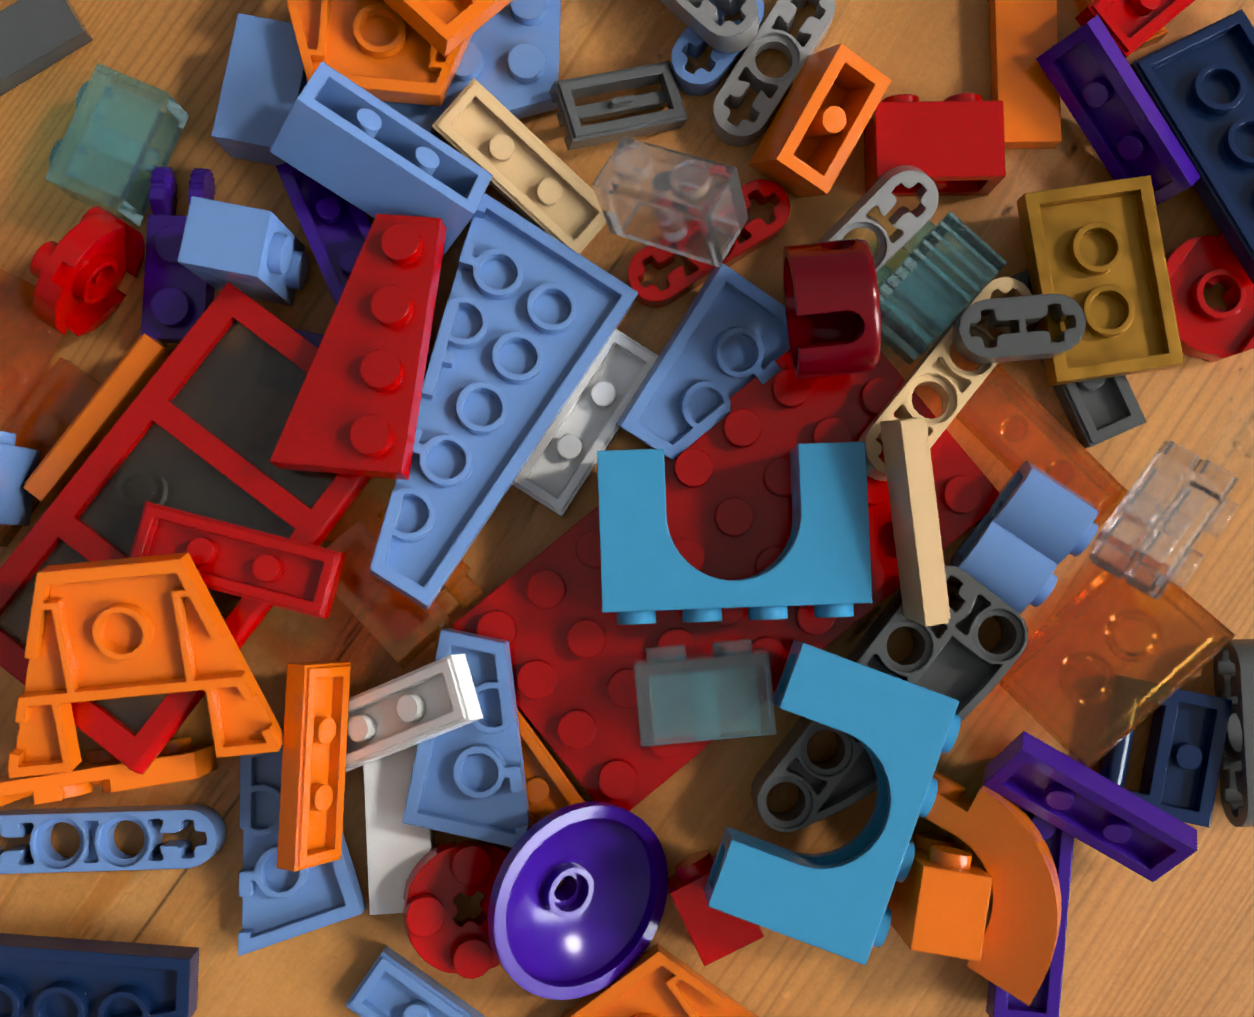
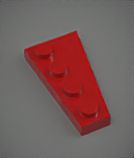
M376 214L269 461L277 468L409 480L447 231L441 218Z

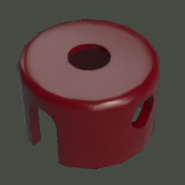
M853 238L784 246L783 288L785 315L795 377L797 379L870 372L875 369L879 361L881 348V312L877 274L868 243L863 239Z

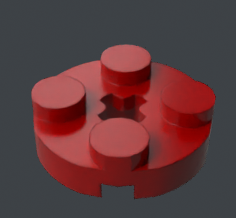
M94 206L84 214L79 224L73 227L59 243L55 241L44 243L34 254L29 269L30 273L38 278L33 295L34 313L37 318L63 335H66V330H69L76 336L86 335L102 325L119 308L127 296L117 289L126 271L136 278L138 276L145 253V243L142 234L102 207Z
M1221 233L1218 236L1200 235L1185 241L1171 250L1165 258L1182 353L1206 362H1216L1253 349L1254 284L1223 234ZM1217 283L1222 284L1226 289L1221 297L1228 304L1226 310L1219 307L1211 309L1206 304L1203 295L1204 287L1210 288Z
M477 839V842H448L428 852L410 873L403 896L405 901L403 916L406 933L418 955L429 965L440 971L455 973L467 979L481 977L489 969L500 965L489 938L488 908L498 871L509 854L507 850L498 844ZM477 891L484 894L479 904L482 912L475 919L467 917L462 922L454 919L458 908L453 900L458 894L462 892L468 897L473 896Z

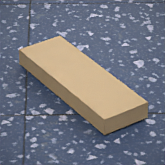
M475 78L472 79L431 127V130L447 145L491 173L493 176L489 184L530 222L578 254L583 251L616 213L608 203Z
M921 417L881 421L880 427L904 618L925 627L949 623L951 617L927 420Z

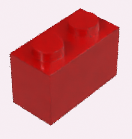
M974 93L956 94L946 98L944 101L919 102V97L912 94H898L884 98L879 102L864 129L865 193L890 169L901 165H910L921 169L934 181L939 196L988 195L1006 176L1003 100L982 101V97ZM918 182L915 186L907 188L900 183L893 189L892 193L895 197L916 196L915 193L921 187V184Z

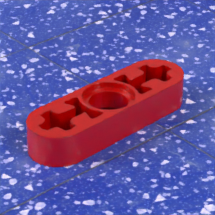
M766 179L753 180L638 251L631 259L628 267V286L638 292L636 301L650 308L667 306L703 284L716 264L724 263L730 267L776 238L783 230L790 213V201L787 193L780 185ZM755 198L760 205L771 202L774 205V209L769 218L770 224L766 225L761 218H756L742 227L740 236L746 241L739 243L733 225L747 216L751 207L750 200ZM730 213L732 223L723 215ZM706 228L718 231L725 240V252L714 260H703L697 257L690 246V239L697 231ZM675 245L679 246L684 264L694 273L687 277L683 265H680L667 275V289L660 291L654 284L644 288L640 284L645 279L644 266L652 263L653 267L657 270L665 268L675 260V253L670 248Z

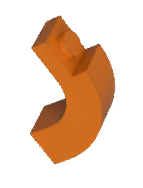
M935 770L932 778L938 781L937 795L931 811L925 818L964 841L977 854L987 873L992 877L993 907L989 924L984 932L980 962L969 960L966 967L1030 1006L1050 967L1061 922L1062 899L1060 883L1049 848L1032 820L1017 804L984 785L980 788L974 801L971 802L962 797L966 790L964 786L949 776Z

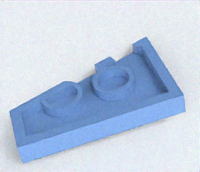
M444 628L440 632L435 661L453 654H465L483 718L418 744L402 823L513 847L531 828L509 641Z

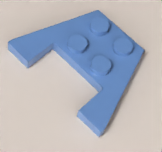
M513 0L477 29L468 43L441 107L383 102L438 139L440 138L431 130L432 125L473 78L517 119L558 109V103L552 102L549 91L553 83L559 81L561 0Z

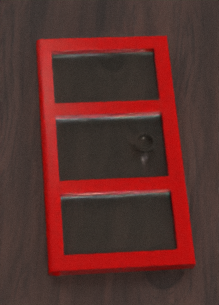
M230 282L224 286L0 568V666L25 685L29 659L24 658L37 572L49 565L128 558L145 501L316 546L322 544L373 477L280 469L269 462L318 350L316 346ZM207 588L236 644L241 649L272 609L273 605ZM204 690L73 702L71 706L75 726L125 764L129 770L138 774H144L206 692Z

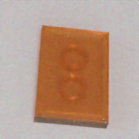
M1131 546L1028 638L1023 654L998 683L1079 763L1091 768L1233 640L1235 634L1137 549Z

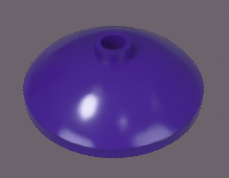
M593 801L572 804L552 812L533 825L517 841L505 858L493 884L488 908V931L496 959L504 971L518 985L542 998L553 1000L576 999L607 987L636 963L658 929L667 899V863L664 851L655 833L642 819L627 809L607 802ZM564 878L563 884L558 889H556L560 881Z

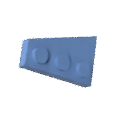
M724 263L716 264L615 425L653 449H664V455L671 460L676 458L731 412L730 397L755 377L764 384L781 370L775 361L789 350L785 306Z
M283 745L279 752L240 755L239 828L243 830V869L239 871V897H242V930L238 932V956L360 915L367 908L343 831L341 859L295 872L277 868Z

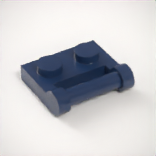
M1110 675L1107 694L1113 695L1099 774L1124 788L1140 701L1154 703L1139 791L1124 789L1182 822L1210 828L1232 700Z

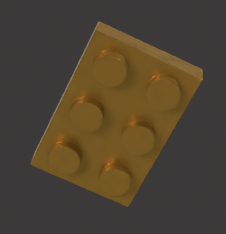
M1151 175L1024 193L1017 200V207L1032 294L1066 295L1079 304L1083 309L1086 319L1085 333L1079 343L1059 356L1044 359L1048 387L1171 369L1184 364ZM1048 311L1047 316L1037 322L1039 331L1049 332L1051 342H1054L1055 337L1066 330L1064 322L1053 321L1051 311Z

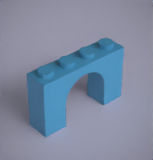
M865 442L797 444L790 450L792 527L789 539L781 554L769 567L754 576L740 580H723L700 572L690 565L675 547L667 525L664 449L597 451L602 612H616L617 625L656 623V611L682 610L683 622L722 621V608L748 607V620L788 619V606L814 605V617L816 618L854 616L853 604L873 603Z
M794 640L772 702L783 710L850 734L862 744L873 763L876 773L877 796L873 812L861 832L847 844L832 851L816 854L788 850L726 826L704 887L707 905L711 908L866 965L872 947L880 948L889 932L892 910L890 907H887L894 884L896 881L902 883L907 878L912 867L915 845L910 842L917 819L918 817L925 818L935 802L938 781L932 777L941 752L947 754L956 742L961 724L960 715L955 714L959 700Z

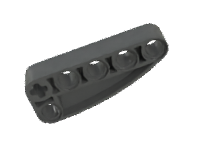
M944 565L951 617L949 623L925 627L904 618L901 589H899L846 659L959 700L955 714L960 715L962 722L993 690L1023 654L1028 643V629L1025 620L1017 611L967 572L956 566ZM992 616L1000 625L1001 639L993 649L986 651L980 645L978 629L986 618ZM905 627L912 635L913 649L906 659L894 662L886 649L887 639L896 628ZM801 716L756 774L751 785V797L757 812L769 827L779 832L791 833L840 812L876 791V773L867 751L854 736ZM821 730H832L837 739L834 754L829 759L821 762L810 760L807 755V743L810 737ZM781 782H791L797 785L798 799L789 810L778 812L767 807V795L773 786Z

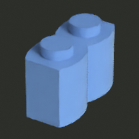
M1026 460L1000 491V495L990 508V512L977 522L950 560L951 566H956L967 572L1020 614L1029 604L1033 607H1038L1047 599L1058 580V577L1053 572L1069 553L1076 557L1088 547L1098 530V525L1093 521L1099 511L1091 502Z

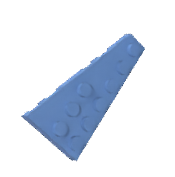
M484 193L472 217L468 234L464 241L458 269L423 383L409 480L396 479L370 566V574L425 610L429 609L614 331L634 304L638 295L636 290L486 193Z

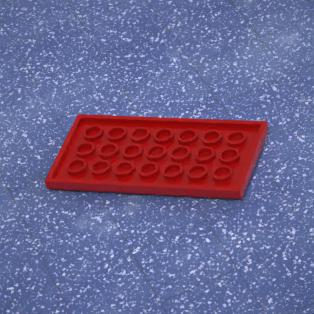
M789 349L775 361L781 369L764 384L756 377L730 397V413L673 460L664 455L667 525L675 547L690 565L714 578L740 580L760 573L778 558L786 546L792 527L790 450L797 444L858 442L861 434L905 381L881 351L875 369L870 372L797 379L794 374ZM913 391L912 404L917 413L925 418H936L916 392ZM947 429L944 430L930 448L942 550L946 549L987 515L1000 495L998 490ZM882 448V451L878 455V457L881 459L882 462L885 463L884 451ZM867 475L873 603L853 604L854 616L816 618L814 617V605L788 606V619L748 620V607L722 608V621L683 622L682 610L656 611V623L617 625L616 612H602L598 505L456 621L453 627L456 630L509 641L517 706L594 801L615 804L630 811L776 690L794 640L824 650L900 587L887 481L875 480Z

